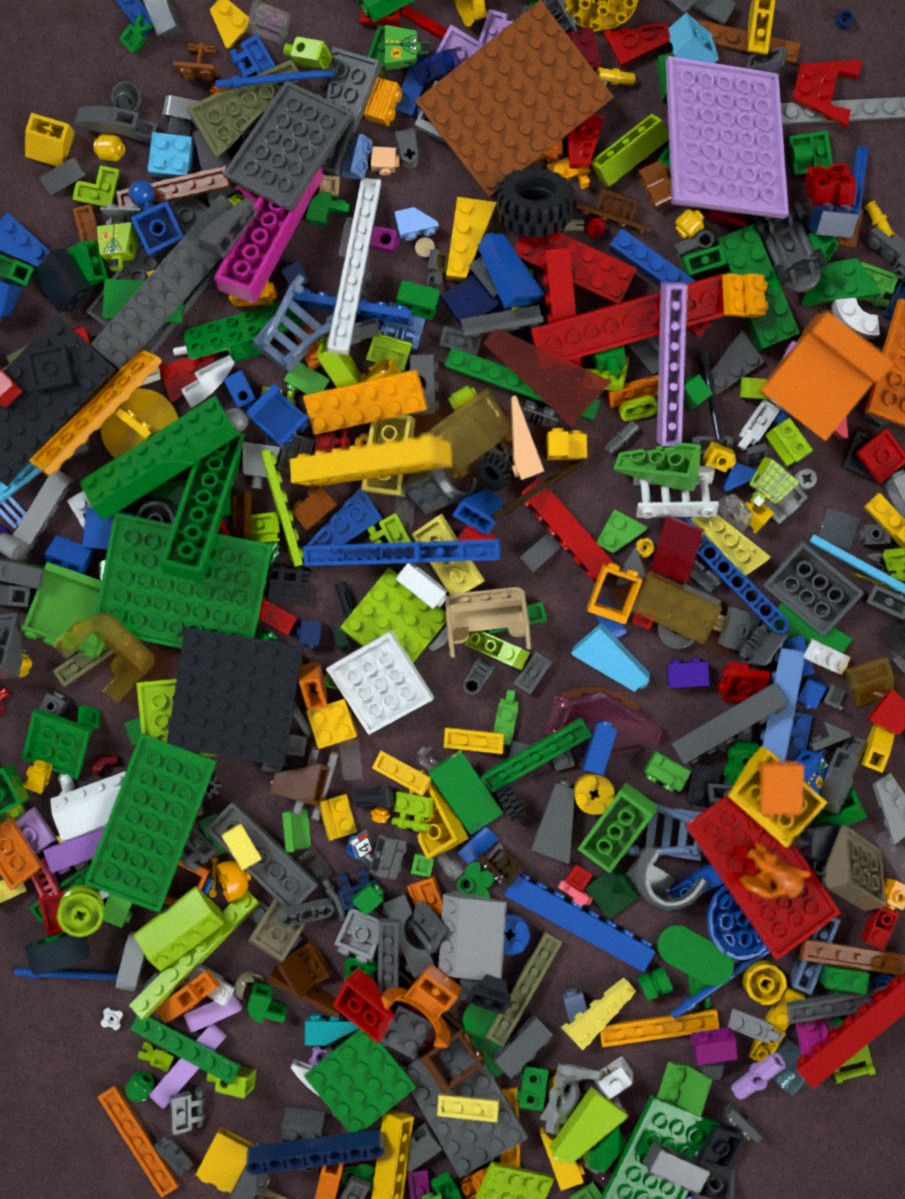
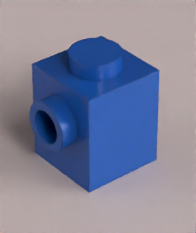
M809 676L798 698V701L801 702L800 705L808 709L812 707L816 709L828 685Z

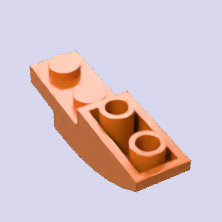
M207 969L188 984L168 996L155 1011L164 1023H167L197 1004L202 998L218 988L220 984L210 970Z

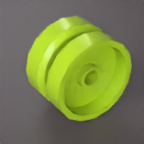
M78 885L65 892L61 898L57 914L59 925L65 932L72 936L81 937L97 930L102 922L105 906L99 891L87 885Z

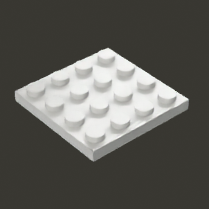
M392 630L326 668L368 735L434 699L433 694Z

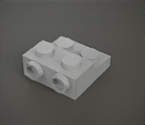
M351 908L334 944L338 948L337 952L348 956L349 953L355 955V960L366 964L367 961L372 963L378 950L379 919L370 915L365 916L362 912Z

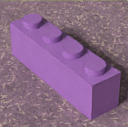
M105 828L45 849L44 854L51 873L58 871L61 874L71 870L70 866L75 864L78 867L88 864L89 859L95 856Z

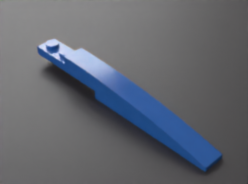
M500 539L303 546L304 566L501 559Z

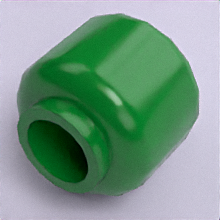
M136 1072L133 1074L125 1086L128 1098L131 1101L144 1102L155 1088L154 1078L148 1072Z

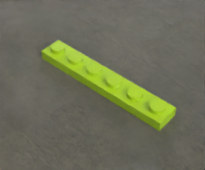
M269 449L260 451L276 509L279 513V519L292 563L295 567L303 565L301 559H304L302 548H298L296 540H299L296 528L292 529L291 525L293 516L291 510H287L285 505L288 502L285 490L281 491L280 488L282 478L280 472H276L274 464H277L274 452L270 453Z

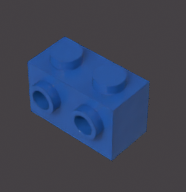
M55 536L45 553L46 563L49 562L85 575L93 562V548L82 547L83 544L73 542L68 538Z

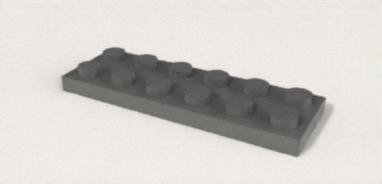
M232 801L205 829L233 856L222 834L236 825L242 824L262 858L247 867L246 870L285 908L300 904L319 885L235 801Z

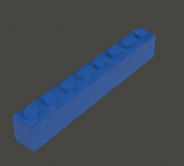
M524 872L521 873L511 886L508 885L506 887L504 896L645 972L655 953L650 941L644 938L641 940L635 938V934L626 928L624 931L617 928V923L610 919H607V921L600 919L601 915L591 909L588 912L582 909L583 906L578 905L574 901L569 902L565 899L566 896L556 890L554 893L549 891L546 884L540 881L537 883L531 881V876Z

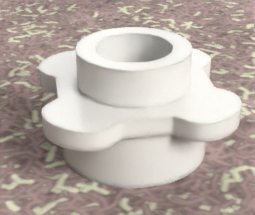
M106 1008L103 1011L102 1027L106 1028L108 1026L114 1030L119 1029V1022L123 1016L122 1011Z

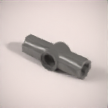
M377 317L359 323L354 322L350 345L382 334ZM331 331L327 332L321 339L329 336Z

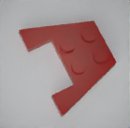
M862 60L801 63L791 101L812 112L817 111L821 113L828 121L834 120L840 124V127L846 129L851 109L831 105L837 76L857 80Z

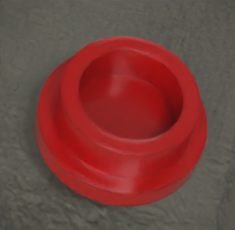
M592 218L586 224V232L591 237H600L605 232V223L600 218Z

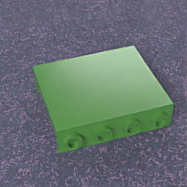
M47 562L41 589H38L25 623L21 627V632L25 633L24 636L35 640L37 637L44 640L45 644L63 646V649L68 652L75 653V651L83 653V656L86 658H99L108 633L92 630L101 580Z

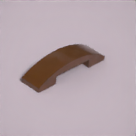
M582 686L567 689L560 693L561 697L581 700L582 693L618 698L619 707L640 710V706L629 697L603 687Z

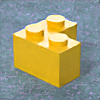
M554 428L551 432H548L546 436V460H578L587 458V434H582V431L579 430L570 431L569 434V432H564L563 428Z

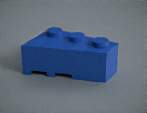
M6 213L0 220V253L37 269L50 250L10 214Z

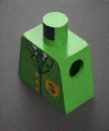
M385 25V70L416 66L417 55H429V42H417V31Z

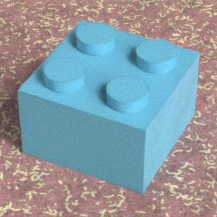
M685 13L669 28V40L673 45L675 57L715 63L719 60L712 34L689 14Z
M152 132L148 164L150 176L158 179H171L192 174L195 152L193 138Z

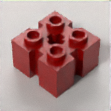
M846 163L831 164L829 168H823V166L807 168L805 189L808 196L811 197L813 206L815 204L831 203L841 207L842 204L852 205L855 203L857 183L853 175H850V169Z

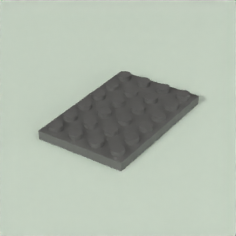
M286 80L223 173L224 178L291 212L353 119V112Z
M460 1038L434 1055L450 1080L475 1063V1060ZM473 1041L472 1043H473V1045L475 1046V1048L477 1049L478 1047L476 1046L475 1042ZM422 1057L406 1066V1073L416 1084V1088L411 1092L460 1178L528 1139L527 1132L486 1061L481 1068L445 1093L441 1091L421 1061ZM441 1093L499 1100L498 1121L489 1122L437 1116L438 1095Z

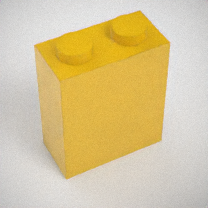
M220 1126L196 1176L205 1183H212L222 1192L231 1193L246 1165L247 1150L255 1146V1144Z

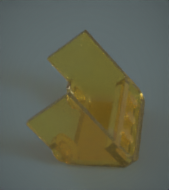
M103 612L76 621L53 646L68 658L85 639L94 633L116 654V657L110 663V670L116 677L102 691L118 703L153 666L155 657L113 615Z

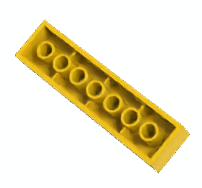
M432 434L421 435V439L406 437L403 438L402 442L387 440L383 445L369 443L364 448H361V446H350L349 450L341 448L332 449V453L318 451L313 456H310V454H299L298 458L290 459L291 483L316 487L452 467L451 442L444 441L442 437H433Z

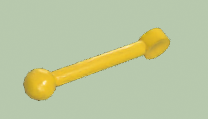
M215 856L211 858L213 863L212 877L215 879L209 892V896L212 898L217 895L215 890L216 863H218L219 859Z

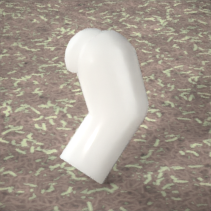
M60 774L58 776V781L62 787L59 796L75 789L73 780L69 775Z

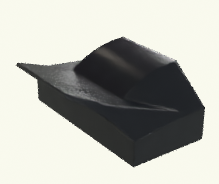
M486 974L477 984L472 986L466 1003L505 1015L511 1001L506 980Z

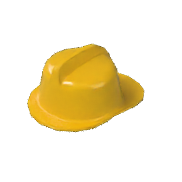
M454 0L465 26L470 27L474 21L487 17L488 13L484 0Z

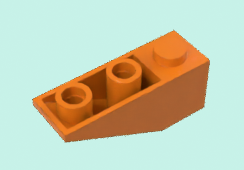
M344 1163L322 1166L315 1199H335Z

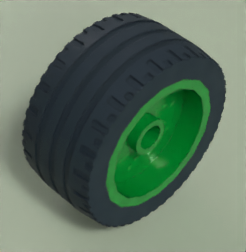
M67 932L44 937L25 946L32 974L50 973L89 958L91 954L87 937L72 936Z

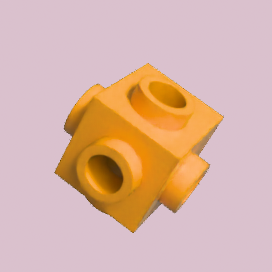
M885 877L886 908L892 911L895 908L904 910L905 885Z

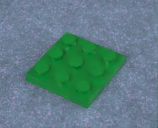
M35 708L32 713L22 760L33 764L37 760L47 762L53 765L52 771L63 775L67 774L71 778L78 780L81 775L92 728Z

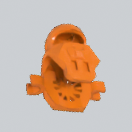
M756 842L757 849L751 850L748 856L754 858L757 866L763 869V871L759 875L752 877L744 876L741 882L748 889L764 898L779 896L789 899L797 896L803 887V877L808 878L810 872L786 865L783 861L778 860L775 855L766 853V848L763 844ZM771 880H775L777 883V890L772 891L770 888Z

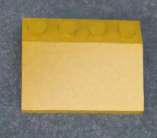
M761 746L746 764L728 796L787 848L793 842V838L801 833L827 802L803 781L802 814H795V817H784L782 814H775V817L762 816L756 810V806H760L761 772L757 770V762L781 760L770 750Z

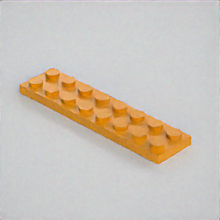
M141 349L29 461L48 476L58 471L60 465L74 454V450L79 445L84 444L88 440V436L94 430L99 429L103 421L108 416L113 415L117 407L122 402L128 400L131 393L143 385L145 379L158 369V366L162 363L160 358Z

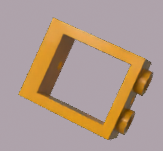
M609 562L608 565L603 563L587 605L588 612L626 624L642 583L639 573L631 569L627 571L621 570L620 566ZM607 572L633 581L622 611L596 602Z

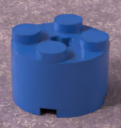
M506 911L505 932L512 929L513 933L510 936H507L506 933L504 934L503 954L514 955L522 952L527 946L530 932L526 920L519 913Z

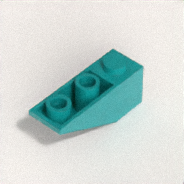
M319 1013L310 1014V1017H307L305 1021V1045L325 1046L359 1028L348 1018L342 1017L341 1014H339L337 1019L331 1015L330 1017H322V1014Z

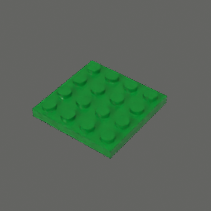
M360 1028L304 1074L305 1079L350 1133L363 1132L416 1088L415 1082L383 1043L380 1042L378 1044Z

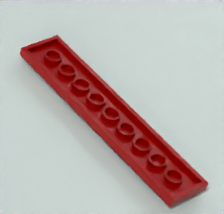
M725 274L686 284L685 327L725 316L722 277ZM661 291L531 328L540 368L659 335Z

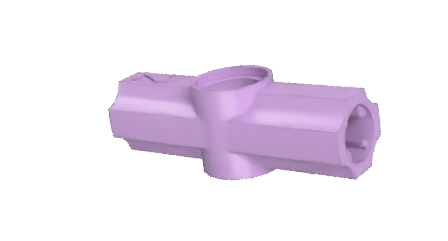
M777 1052L771 1053L760 1063H753L750 1066L749 1072L732 1084L731 1090L740 1100L746 1099L754 1091L764 1089L767 1086V1081L785 1068L782 1056Z

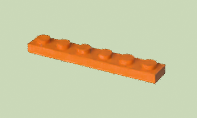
M115 1084L98 1096L99 1101L160 1197L162 1198L178 1188V1181L162 1156L153 1148L155 1146L117 1085Z

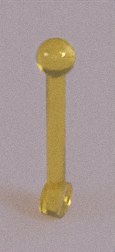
M857 570L851 573L854 578L859 577L887 590L890 588L888 584L862 575Z

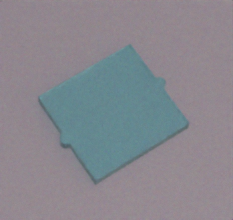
M827 508L824 519L820 522L821 528L818 537L829 543L850 549L854 536H857L856 530L860 518Z

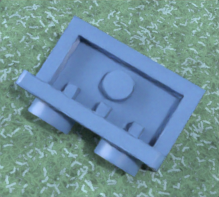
M359 134L358 138L354 137L341 172V176L344 178H365L373 141L364 134Z

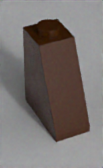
M316 764L275 773L270 784V793L308 804L320 805L330 766Z

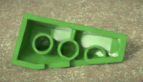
M677 443L674 444L675 446L667 448L658 446L655 450L644 451L639 449L620 452L613 469L616 472L673 489L694 491L699 477L701 445Z

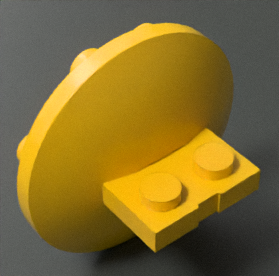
M564 0L567 5L565 10L569 15H573L577 25L583 28L593 27L594 32L612 29L625 23L634 13L638 0Z
M137 388L131 393L128 400L122 402L117 407L113 415L108 416L103 421L100 427L102 440L109 453L114 458H117L176 421L179 417L174 406L164 396L153 390Z

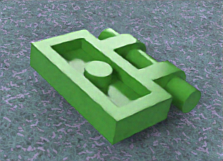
M862 262V266L879 288L880 296L857 300H866L873 303L872 305L876 307L882 306L887 308L889 300L883 298L884 293L888 295L893 294L898 278L892 272Z

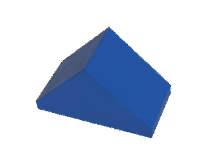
M736 462L732 469L729 468L721 489L724 493L751 481L757 470Z

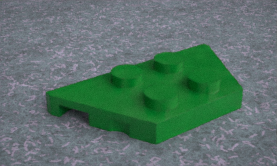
M857 258L827 263L826 268L822 269L821 277L816 286L806 291L802 306L809 307L828 304L838 299H862L880 296V290Z

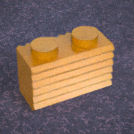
M377 78L363 113L367 121L389 126V123L394 120L396 104L402 99V89L398 83Z

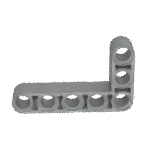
M58 469V471L47 478L14 534L2 533L0 535L1 553L15 560L24 561L28 557L27 553L29 550L32 551L38 541V535L42 534L46 528L49 517L54 515L58 508L57 504L60 500H63L68 492V486L74 482L72 477Z

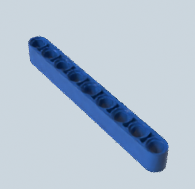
M675 517L695 525L688 517ZM703 534L697 555L771 631L778 634L786 632L789 628L787 618ZM706 548L714 550L715 555L712 559L704 556ZM720 562L727 563L729 568L726 573H721L718 570ZM735 576H739L742 579V585L738 588L732 584V579ZM749 590L756 593V599L753 602L746 599V593ZM762 605H767L770 608V613L767 616H763L760 613ZM777 619H781L784 622V627L781 630H777L774 627V622Z

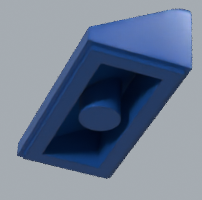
M485 825L457 853L468 864L473 863L479 859L481 854L483 855L496 843L499 838Z

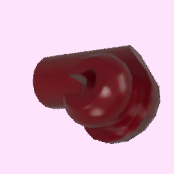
M100 756L91 766L93 774L100 776L107 765H119V756Z

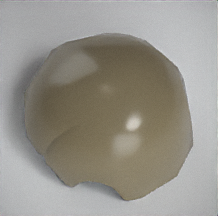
M254 971L242 973L234 985L235 995L239 999L247 1001L246 997H250L254 981L263 984V976ZM252 982V985L248 986L246 985V983Z

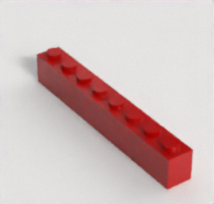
M905 969L900 977H894L890 980L889 986L883 991H877L870 1002L860 1005L857 1009L858 1012L853 1016L846 1017L839 1028L829 1031L827 1038L822 1042H816L809 1053L802 1054L796 1060L797 1072L813 1089L905 1013Z

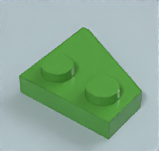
M614 509L596 543L601 548L614 553L647 530L648 527Z

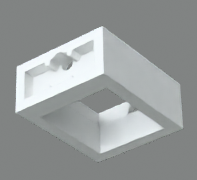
M408 563L396 578V580L433 609L436 605L440 607L448 597L445 595L448 590L414 563Z

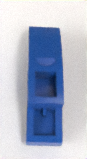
M708 864L674 883L667 893L673 898L683 896L691 889L699 876L709 882L702 893L723 884L712 865Z

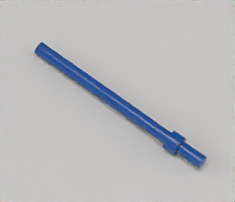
M334 69L243 78L231 76V79L215 80L216 88L232 87V89H238L241 86L285 82L286 80L298 81L334 77Z
M766 949L760 955L746 959L733 969L731 978L726 983L770 953L769 950ZM726 983L720 986H707L692 998L688 997L682 1001L683 1004L671 1011L670 1014L676 1019L686 1011L690 1012L697 1003Z
M15 968L14 976H28L30 979L49 977L117 981L118 977L116 972L57 970L46 974L33 975L30 968Z

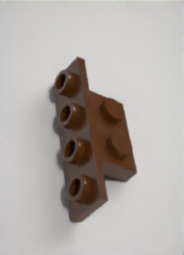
M602 187L596 206L577 200L575 207L583 214L589 215L593 213L597 215V218L604 221L611 219L616 221L615 224L619 226H632L635 231L640 233L650 232L651 224L633 219L640 201L639 199Z

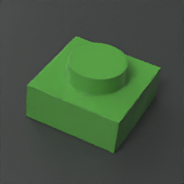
M415 853L411 874L430 877L434 857L427 859L425 855Z

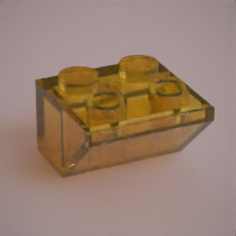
M878 657L847 667L844 670L855 706L881 699L888 690H894V676L887 657Z

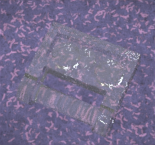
M254 0L251 4L247 34L252 36L254 34L278 43V46L284 48L288 39L287 34L291 13ZM256 24L271 29L273 31L279 32L280 34L277 35L275 33L259 28Z

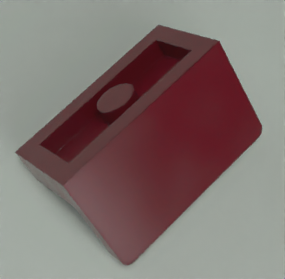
M709 209L705 220L738 231L746 227L749 214Z

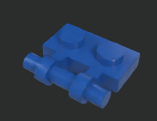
M258 35L240 44L243 52L238 53L236 49H232L229 52L232 57L231 61L241 72V78L253 77L275 67L273 60ZM247 59L252 64V67L248 69L244 64V61Z

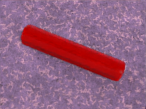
M408 5L404 6L401 10L402 17L443 40L448 30L447 28Z

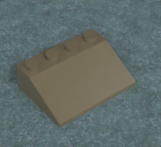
M846 825L841 826L826 866L825 884L827 888L863 911L886 908L881 850Z

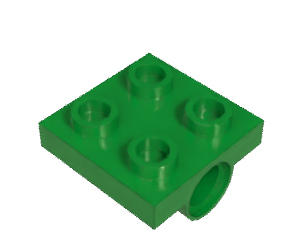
M828 130L794 135L787 138L793 177L806 175L808 167L823 166V168H829L833 164Z

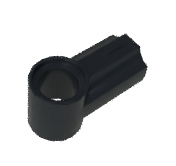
M393 786L355 789V807H393Z

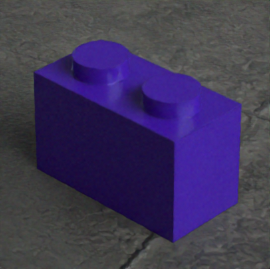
M691 658L690 662L683 663V659L671 660V664H666L668 688L709 686L708 662H702V658Z

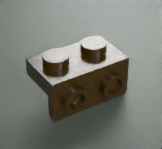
M501 843L494 848L487 858L482 854L479 856L483 861L482 866L491 873L492 871L494 873L493 878L500 884L505 882L511 886L526 869Z

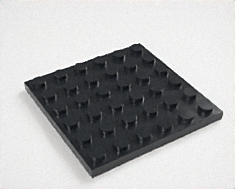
M185 628L167 743L188 751L285 766L304 646Z

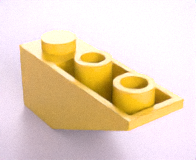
M873 724L867 739L868 745L858 764L883 773L890 756L894 734Z

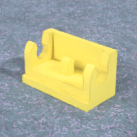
M238 824L222 834L223 839L242 870L262 859L242 824Z

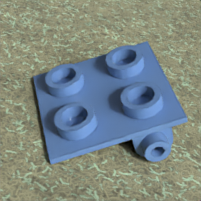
M389 302V307L395 308L396 303ZM413 315V326L384 322L381 327V333L385 336L412 343L411 348L417 350L425 318Z

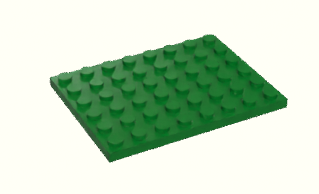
M122 513L114 514L92 630L182 648L185 628L255 638L273 545L217 534L201 583L162 573L160 562L173 524Z

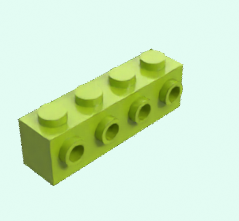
M653 114L649 115L591 161V165L597 178L609 187L616 183L624 174L631 171L638 163L646 159L657 148L663 146L669 140V134L663 120Z

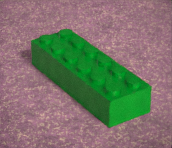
M755 224L718 238L714 245H722L727 264L724 267L726 274L764 275V280L767 282L765 300L768 302V309L766 315L757 318L744 317L758 351L766 350L800 334Z

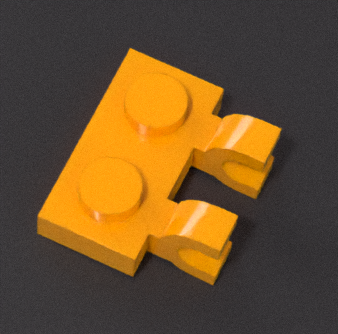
M568 157L547 164V169L554 173H560L561 177L564 176L567 180L577 177L581 190L589 187L590 181L587 173H590V167L589 169H569Z

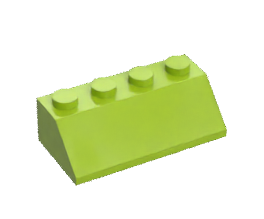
M196 886L134 933V938L147 959L162 972L224 924L222 911Z

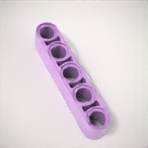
M213 1023L202 1032L196 1041L215 1050L227 1034ZM182 1058L179 1059L170 1072L158 1083L149 1097L164 1109L170 1102V1095L177 1094L199 1067Z

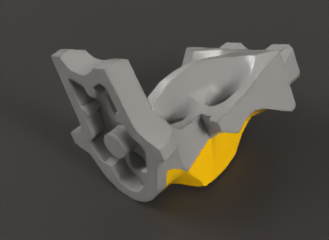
M558 1063L555 1076L550 1078L548 1082V1106L540 1116V1119L546 1121L545 1132L558 1134L559 1125L561 1130L579 1105L582 1093H579V1082L583 1079L600 1080L603 1072L590 1069L589 1067ZM569 1084L568 1091L564 1093L565 1086Z

